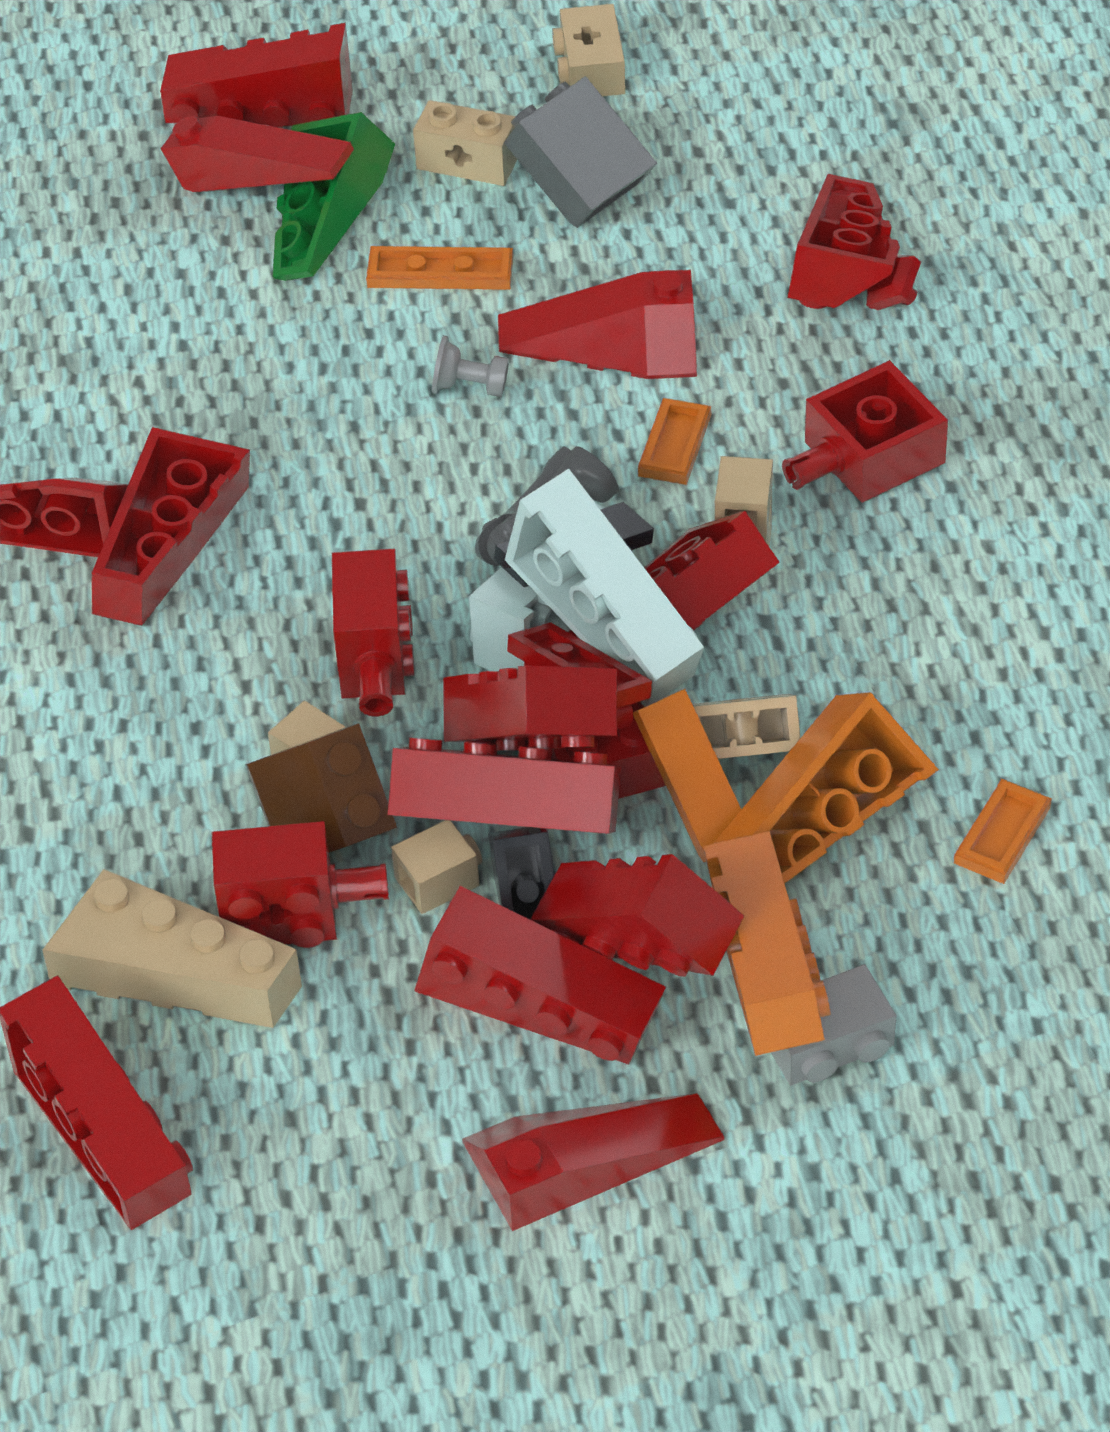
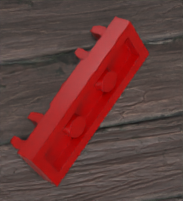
M552 622L508 634L507 652L524 661V666L617 668V730L632 724L633 709L631 704L651 698L652 680Z

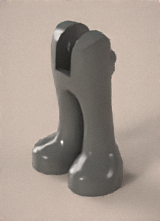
M565 446L561 447L547 461L541 475L503 515L483 525L482 532L475 543L476 555L488 564L499 566L494 561L495 545L510 540L520 500L565 470L570 469L592 500L600 503L607 502L619 492V486L615 477L603 462L584 448L576 446L570 450Z

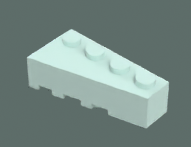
M570 469L565 470L522 498L519 502L505 561L581 640L652 680L651 698L640 701L645 707L657 702L693 677L704 646L699 641L694 630L686 624Z
M596 504L599 509L606 508L599 504ZM502 567L469 596L471 618L470 642L473 643L474 664L490 671H499V669L504 668L518 669V666H524V661L507 652L508 634L549 622L567 632L571 630L530 586L523 587Z

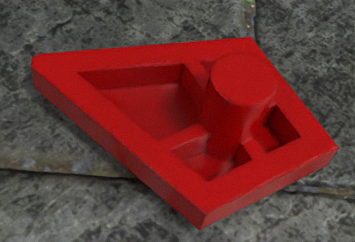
M898 255L892 274L867 289L866 306L871 309L881 310L900 303L910 305L917 296V291L913 288L921 261L913 255Z

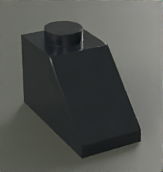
M525 827L488 833L499 905L531 920L554 877L548 831L545 828Z

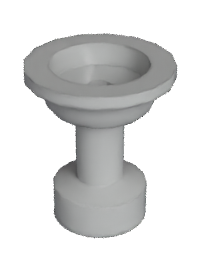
M443 335L435 364L432 394H438L441 389L451 388L458 378L486 384L487 395L502 397L507 379L509 358L494 356L490 364L461 359L459 348L449 342L448 336Z

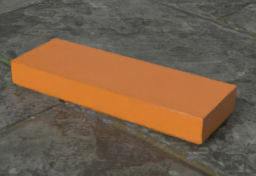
M370 246L366 277L367 288L510 290L513 248Z
M683 689L633 712V716L701 860L706 862L703 846L715 842L740 812L741 807L686 689Z

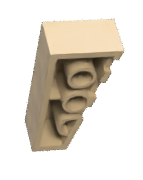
M105 869L102 870L42 950L49 979L58 975L70 991L71 988L94 991L97 993V996L119 999L120 996L151 1002L152 1006L173 1009L174 1006L202 1011V1014L206 1016L274 1028L302 988L297 949Z

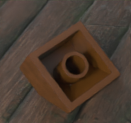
M359 723L245 764L268 826L325 821L329 853L397 828L393 815H388V801Z

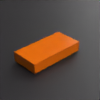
M663 398L638 465V476L687 485L711 418V406Z
M1001 779L954 854V864L1005 884L1050 810L1052 798Z

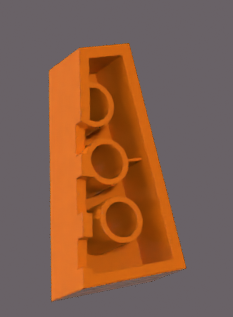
M871 692L836 695L714 843L770 831L783 880L786 883L826 854V849L843 836L852 835L865 825L863 821L882 807L891 806L905 795V790L919 780H926L939 769Z
M770 831L703 846L712 888L744 915L726 952L755 1056L825 1040L820 1018L831 1015L823 980L821 981L815 954L811 951L807 930L802 923L797 899L789 900Z

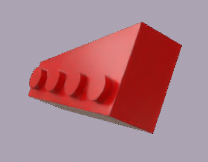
M346 22L330 25L328 32L310 34L309 29L291 32L289 39L266 43L265 38L247 40L246 46L228 50L224 45L168 55L160 90L165 123H177L189 116H196L197 118L221 116L280 128L348 115L353 89Z
M151 428L92 571L93 615L140 626L145 623L249 488L250 449L159 428Z
M742 511L690 528L644 568L686 624L695 630L708 617L780 562L746 511ZM572 630L568 631L572 635L579 638Z
M525 665L518 666V669L504 668L499 669V671L479 672V674L443 677L444 742L497 744V752L519 751V746L548 748L552 750L562 748H594L595 737L617 736V668Z
M666 854L661 856L657 865H655L656 861L649 856L637 857L632 866L621 858L609 859L606 866L596 860L561 863L535 910L531 921L611 960L613 958L622 959L632 966L643 970H648L650 965L660 966L672 974L685 977L688 972L714 975L744 915L676 856Z
M460 886L430 938L414 991L592 1052L601 1059L608 1061L617 1060L629 1065L656 1013L666 986Z
M58 975L0 1007V1022L14 1074L130 1230L135 1229L192 1195L188 1173L193 1171V1165L185 1149L177 1140L169 1141L163 1132L160 1119L152 1106L147 1101H142L130 1083L125 1071L113 1058Z

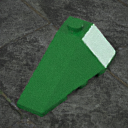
M362 112L292 125V131L351 142L354 151L334 179L284 184L283 194L277 197L276 209L282 214V226L275 233L274 279L288 281L313 277L383 183L395 143Z

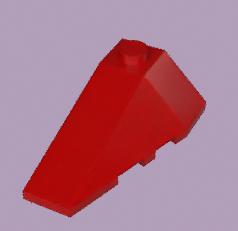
M189 116L180 120L174 125L172 134L160 148L183 189L192 192L334 179L354 151L351 142L221 116L203 118Z
M827 174L797 244L787 298L799 300L802 305L809 308H836L892 274L898 258L900 245L896 239H891L890 237L892 226L889 220H883L882 218L883 205L874 183Z
M691 269L640 272L499 314V352L550 362L565 360L587 364V368L603 371L604 368L631 372V376L644 379L697 377Z
M55 478L1 484L0 544L98 557L128 484L85 478Z
M698 1093L515 1116L462 1139V1142L511 1230L514 1231L724 1140V1135Z

